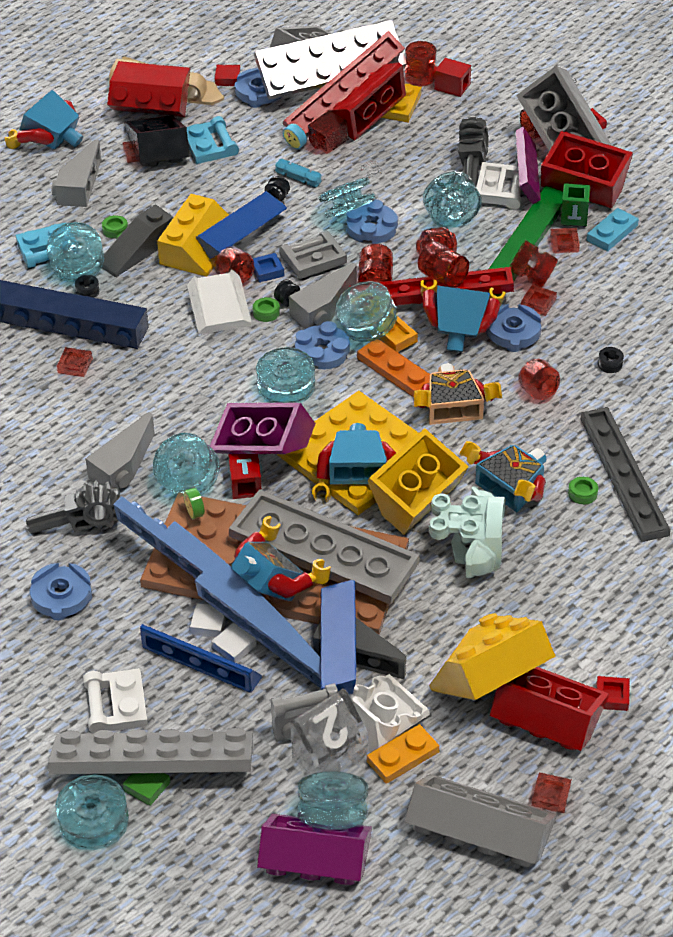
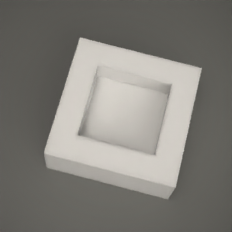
M196 603L190 625V634L217 637L223 631L227 617L211 605Z
M234 622L212 640V648L235 663L257 646L256 638Z

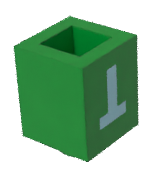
M564 184L561 225L587 226L590 185Z

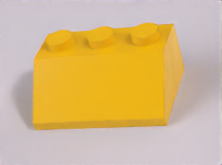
M190 194L157 240L159 264L207 277L224 251L210 259L196 236L229 216V214L214 199Z
M424 428L369 477L368 483L381 515L405 535L431 511L433 497L437 494L448 495L460 483L469 466Z

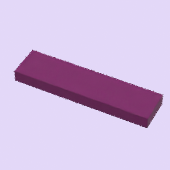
M521 127L515 133L519 187L529 201L534 204L541 200L536 144L525 128Z

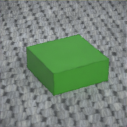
M132 773L123 783V789L128 794L151 806L170 784V776L165 773Z

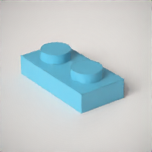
M616 208L587 233L586 241L609 251L638 226L639 218Z

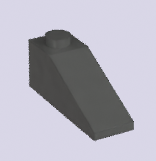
M156 204L134 218L98 260V265L114 277H118L158 250L157 240L174 217Z
M356 618V667L405 679L407 655ZM321 620L313 636V650L320 658Z

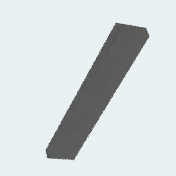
M605 407L581 412L580 419L641 542L670 536L671 530L609 408Z

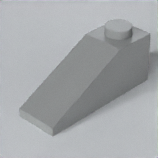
M99 140L92 141L59 170L57 179L52 181L51 187L52 195H56L57 205L88 206L102 160Z
M353 262L290 295V316L305 329L321 325L326 321H332L350 295V286L357 285V265Z
M150 412L146 413L85 458L87 474L90 480L93 482L97 480L99 485H104L109 481L111 488L118 487V490L130 484L155 434L153 414Z

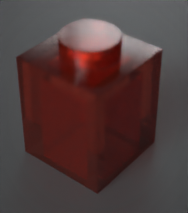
M328 110L308 125L311 145L326 154L349 140L347 120L331 110Z

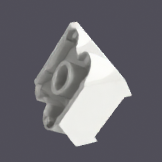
M232 269L229 273L201 278L194 276L187 284L190 307L194 312L195 324L199 334L251 326L252 322L241 278Z
M390 674L374 677L369 687L356 684L353 694H347L345 702L338 706L339 724L343 723L368 746L369 752L388 743L430 715L429 709Z

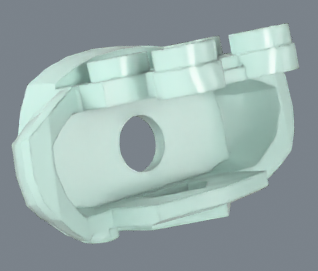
M473 486L471 488V495L466 496L459 506L451 505L450 497L446 494L435 495L432 499L431 510L436 517L430 520L429 534L433 539L441 540L448 537L449 533H455L451 541L455 563L465 564L466 578L483 576L499 569L502 559V521L505 514V497H494L492 493L478 490V487ZM467 543H471L469 549H467L464 545Z

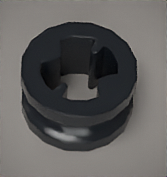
M273 176L269 179L264 191H267L279 201H283L290 191V184L281 176Z
M82 275L75 280L77 295L92 298L99 295V281L95 276Z
M285 279L275 288L274 298L284 306L289 307V296L298 292L300 287L293 284L291 280Z
M606 347L599 352L598 367L603 372L616 373L622 369L624 355L620 349Z

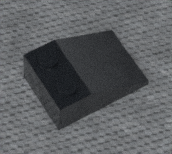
M173 115L124 122L135 158L140 164L156 166L159 164L158 161L168 160L169 163H179L183 161V158L190 157L187 127Z

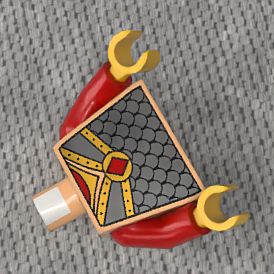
M446 363L438 368V372L430 374L429 383L424 384L420 390L414 391V407L425 408L427 406L429 408L430 425L483 419L484 402L492 401L495 398H503L501 384L499 382H492L484 385L478 379H474L469 370H455L452 364Z

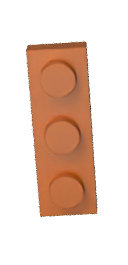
M377 338L357 351L358 360L412 397H414V391L420 390L424 384L430 382V374Z

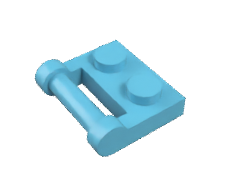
M216 116L207 123L194 124L187 127L189 150L196 164L238 154V145L229 136L226 130V122L221 116ZM217 132L223 146L217 147L211 133Z
M66 222L15 235L17 245L27 268L36 267L37 263L68 255L71 257L79 256L77 243L73 239Z

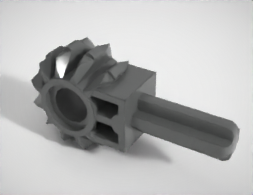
M476 117L462 119L458 133V153L463 166L462 189L468 192H472L477 187L478 168L482 165V162H486L489 146L486 122L484 119Z
M95 480L92 486L84 483L82 490H76L75 493L65 495L64 507L28 517L26 519L28 531L34 534L68 523L71 524L74 532L85 529L89 530L93 526H97L99 531H101L104 525L112 528L114 521H118L113 504L120 498V491L118 487L111 488L109 481L104 485H99L98 481Z

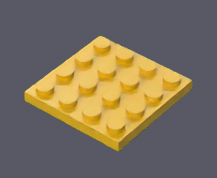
M358 390L314 421L316 424L306 448L287 454H277V456L313 483L318 484V478H316L318 455L329 442L335 440L338 431L349 430L352 424L361 423L366 426V430L378 431L381 441L387 442L396 453L419 432ZM327 480L331 496L356 515H360L376 503L369 484H330V480Z

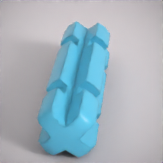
M279 159L275 164V171L281 175L287 174V177L302 183L307 181V185L318 187L322 181V175L314 170L310 172V169L293 162L290 164L288 160Z

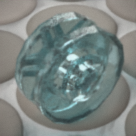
M452 171L441 174L429 183L423 194V205L434 224L443 229L460 227L469 223L478 214L481 207L482 197L470 176L463 172Z
M368 176L344 183L318 195L320 202L332 201L333 206L324 211L325 217H334L376 200L374 192L365 194L361 192L362 188L370 184Z
M67 223L55 229L48 238L46 245L51 269L59 278L64 281L75 282L82 275L96 276L101 270L105 256L101 237L94 228L84 223Z
M366 281L349 287L340 295L336 303L335 313L348 337L354 341L368 342L385 336L393 328L397 320L398 310L387 287L379 282Z
M290 347L276 348L265 353L257 363L258 393L265 401L269 403H302L313 395L316 387L314 361L307 353Z
M185 432L173 435L165 440L156 451L153 460V474L156 480L174 496L191 488H196L202 496L214 485L220 471L219 458L214 449L196 434Z
M320 772L303 777L298 782V797L301 800L298 802L297 817L303 823L321 829H346L355 827L368 818V805L365 802L368 798V783L363 778L344 772Z
M102 775L81 776L69 782L58 795L55 807L61 835L70 845L77 849L88 851L106 849L118 842L125 834L129 824V814L125 792L118 782Z

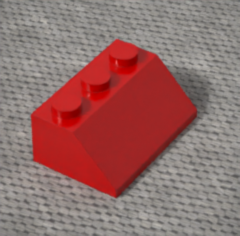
M118 61L110 79L107 105L117 111L185 117L191 68Z
M399 62L385 64L377 71H373L360 86H356L343 101L338 102L331 110L333 125L354 141L358 139L406 96L403 65Z
M561 131L541 164V187L548 186L563 191L564 184L590 185L589 201L613 208L622 192L633 152Z
M536 667L497 688L490 716L499 719V722L506 726H517L525 729L535 737L548 738L559 742L566 749L582 751L592 737L609 693Z

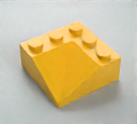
M496 613L480 618V624L469 629L432 680L429 687L433 692L476 700L556 657L542 621L530 620L527 617L514 618L512 615L497 616Z

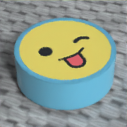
M290 124L283 130L286 142L293 148L300 149L307 143L306 134L298 125Z

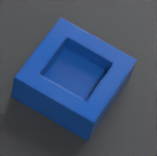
M276 253L251 259V267L259 283L285 276L284 268Z

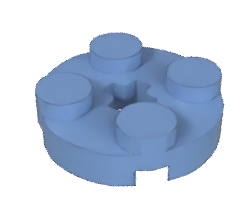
M258 68L248 69L237 76L235 94L241 101L248 103V106L252 108H258L263 104H268L282 98L278 97L268 100Z
M370 200L368 204H362L347 211V233L356 241L372 240V244H378L390 240L396 234L398 216L391 208L383 205V202L380 200Z
M509 304L501 305L497 319L487 329L486 334L497 345L505 347L508 351L518 352L522 348L534 344L539 339L542 327L541 318L534 309L526 305L518 304V308H509Z
M326 321L321 325L311 326L296 333L295 355L299 362L309 367V364L318 366V369L322 370L332 369L343 364L350 351L349 337L343 330L337 328L334 322ZM319 345H326L327 348H326V349H323L322 347H318V346H319Z
M59 563L49 564L34 574L29 590L31 603L37 611L50 616L53 620L59 621L67 616L78 613L91 601L90 577L82 567L76 564L68 563L69 567H59ZM58 587H59L60 589L67 588L66 591H64V592H61V593L55 592V588H58Z

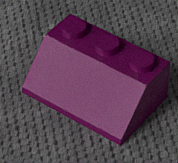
M227 403L208 451L218 454H287L307 447L316 423L301 403Z
M272 813L261 827L257 868H264L266 873L271 875L283 876L287 872L300 873V877L307 880H320L321 876L334 878V882L338 884L353 885L355 881H361L364 875L372 826Z

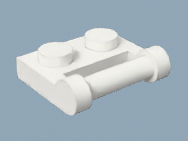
M482 162L475 191V202L506 205L508 209H519L522 199L520 197L521 188L519 187L518 166ZM506 178H512L513 180L510 193L503 192Z
M140 668L103 674L98 671H90L83 676L84 687L88 690L91 717L88 719V727L91 733L100 730L117 731L148 726ZM110 687L114 716L106 717L103 713L101 689Z

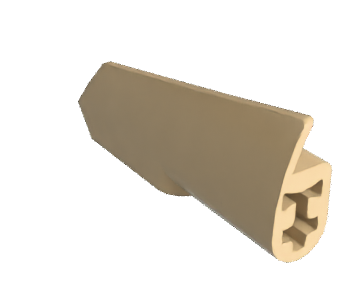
M125 56L122 57V59H116L110 70L109 85L110 79L113 75V72L116 68L118 61L134 63L145 62H141ZM190 72L188 103L212 106L224 100V96L214 82L206 80L199 73Z

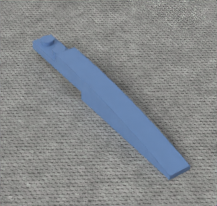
M122 496L113 504L118 521L195 578L199 597L255 637L257 641L320 688L321 658L292 625L258 591L232 570L230 565L177 522L174 521L167 528L158 518L152 519L137 502L133 501L130 503ZM339 693L340 701L343 699V693Z

